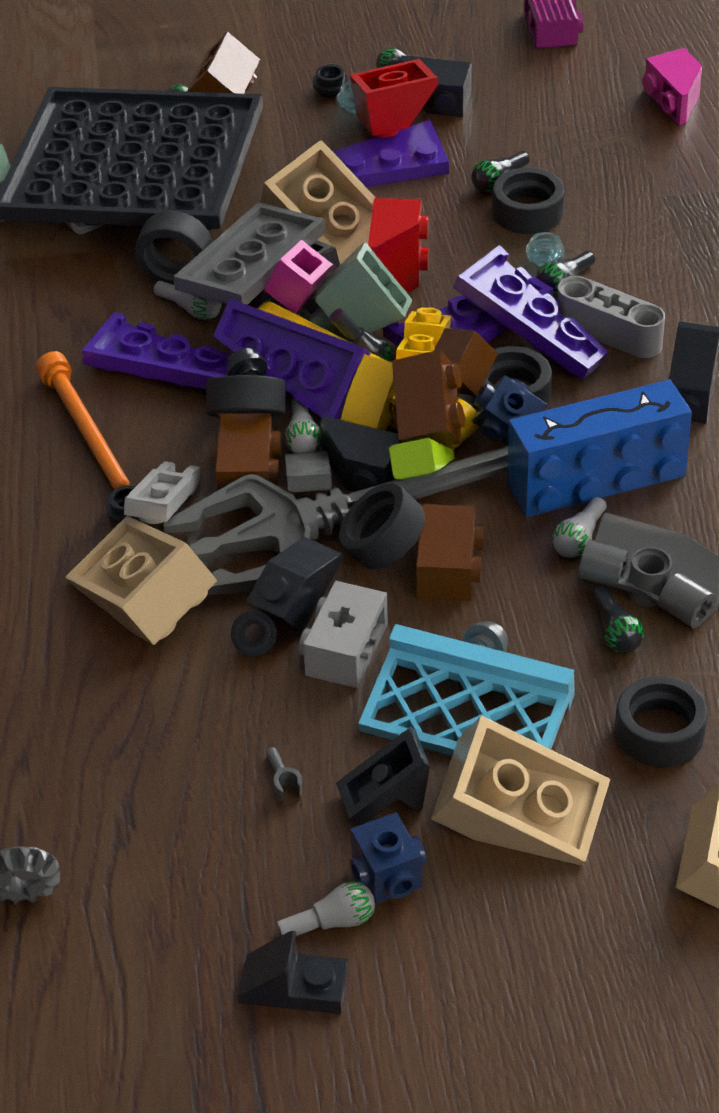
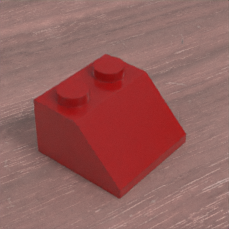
M420 59L350 74L356 116L372 136L377 135L379 138L392 137L398 134V130L409 128L438 86L437 76Z
M374 198L368 246L406 293H409L419 287L421 271H428L429 247H422V239L428 240L429 216L421 215V199Z

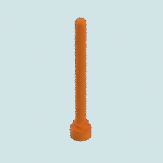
M57 351L44 354L35 365V370L45 386L56 389L113 489L129 486V480L70 382L72 369L62 353Z

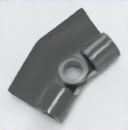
M611 513L603 514L595 541L589 540L583 551L578 572L579 579L626 591L634 603L646 607L658 606L693 629L702 625L719 608V555L681 532Z

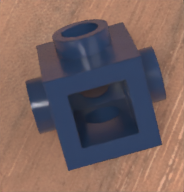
M505 375L493 386L487 383L482 388L474 401V405L479 408L471 421L480 427L481 432L494 441H501L508 446L509 420L542 412L547 403L533 395L528 386L523 382L510 379Z
M397 812L350 829L352 853L350 867L356 882L364 884L371 890L376 904L391 898L404 897L413 890L422 887V865L427 864L426 853L418 836L411 837Z

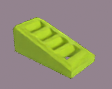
M430 438L395 444L389 448L393 476L400 480L432 474L455 459L454 450Z

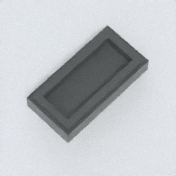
M327 451L285 454L287 485L290 493L330 490L332 488Z

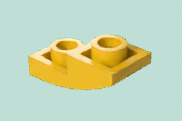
M419 308L417 312L412 311L405 321L404 338L396 349V360L432 352L444 329L450 328L452 316L441 315V311L435 308Z
M364 354L349 389L340 420L386 431L393 417L388 408L395 395L392 362Z

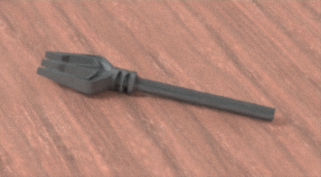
M508 446L449 463L432 474L403 480L396 479L386 483L400 485L415 500L508 472ZM249 474L174 515L167 522L163 523L164 533L199 531L205 518L242 507H249L257 515L256 517L219 537H204L189 547L202 562H213L221 555L265 550H272L279 554L303 537L316 540L318 539L319 532L324 536L332 535V528L340 532L341 523L349 509L361 496L379 485L347 495L342 494L338 488L329 490L328 497L318 493L314 495V501L307 497L296 500L293 494L258 475ZM266 565L238 574L221 568L212 572L217 582L208 590L207 595L251 592Z

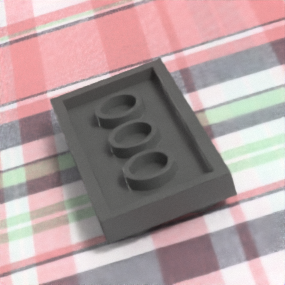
M258 202L173 276L175 290L226 305L229 299L247 305L265 289L279 260L300 240L311 246L326 233L325 219Z

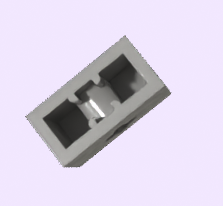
M340 581L334 582L328 596L321 597L317 604L315 622L312 628H306L300 639L299 654L304 656L305 676L358 688L388 625L386 592Z

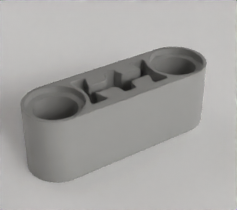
M581 276L564 278L558 284V312L564 318H574L598 342L639 358L655 357L662 351L665 312L659 306Z

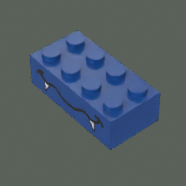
M671 379L510 419L507 484L525 516L529 517L591 501L594 497L602 498L686 476L692 411Z

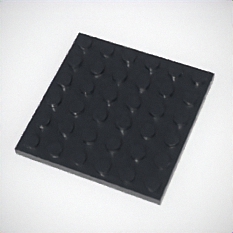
M49 87L0 188V220H9L11 222L45 221L50 224L68 222L83 223L90 226L115 224L124 227H134L137 225L144 226L148 218L159 212L176 211L186 213L199 220L207 230L221 229L263 108L262 94Z

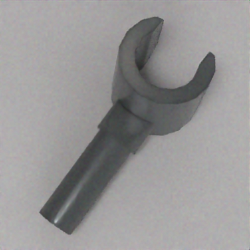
M274 747L269 748L266 751V755L274 770V798L278 802L283 801L282 787L286 785L293 786L300 797L302 795V775L294 768H286L277 749Z

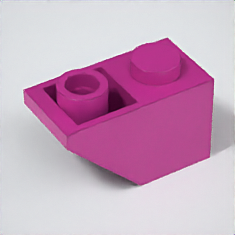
M685 48L646 58V71L642 78L644 90L648 95L652 96L662 107L663 111L669 114L679 126L687 123L700 96L702 65Z
M300 240L279 260L264 291L296 314L317 294L322 283L337 267L304 241Z

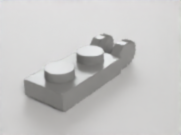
M164 461L157 469H152L125 498L124 515L139 517L141 522L148 524L167 522L190 495L193 496L197 491L201 481V468L190 465L183 473H177L173 462Z

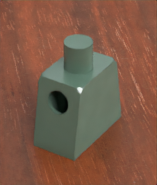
M364 242L322 283L315 296L316 303L320 306V309L310 315V321L330 331L336 327L329 320L330 315L336 309L341 308L358 327H363L372 333L403 319L406 316L412 299L367 243Z

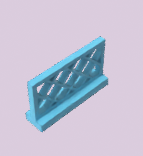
M395 624L389 638L390 650L358 723L359 731L393 740L411 727L416 731L423 749L452 756L458 738L481 715L496 721L516 712L525 727L516 731V733L526 738L531 737L533 741L552 749L564 713L570 709L575 696L573 669ZM396 666L416 670L420 679L397 688L392 676ZM447 679L461 683L464 691L443 700L434 687L435 684ZM427 689L434 704L411 713L403 698ZM492 690L504 693L509 702L488 712L478 698ZM471 700L479 716L456 725L448 710ZM397 702L405 716L391 723L375 720L378 709ZM537 702L554 706L551 716L533 724L523 709ZM441 713L449 729L436 735L423 733L418 723ZM544 732L543 738L541 739L539 733Z

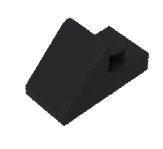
M409 727L336 782L347 815L351 821L358 825L365 824L397 799L419 812L423 809L430 765L416 731Z
M289 931L247 954L238 993V1003L342 1014L349 975V959L297 954L296 932Z

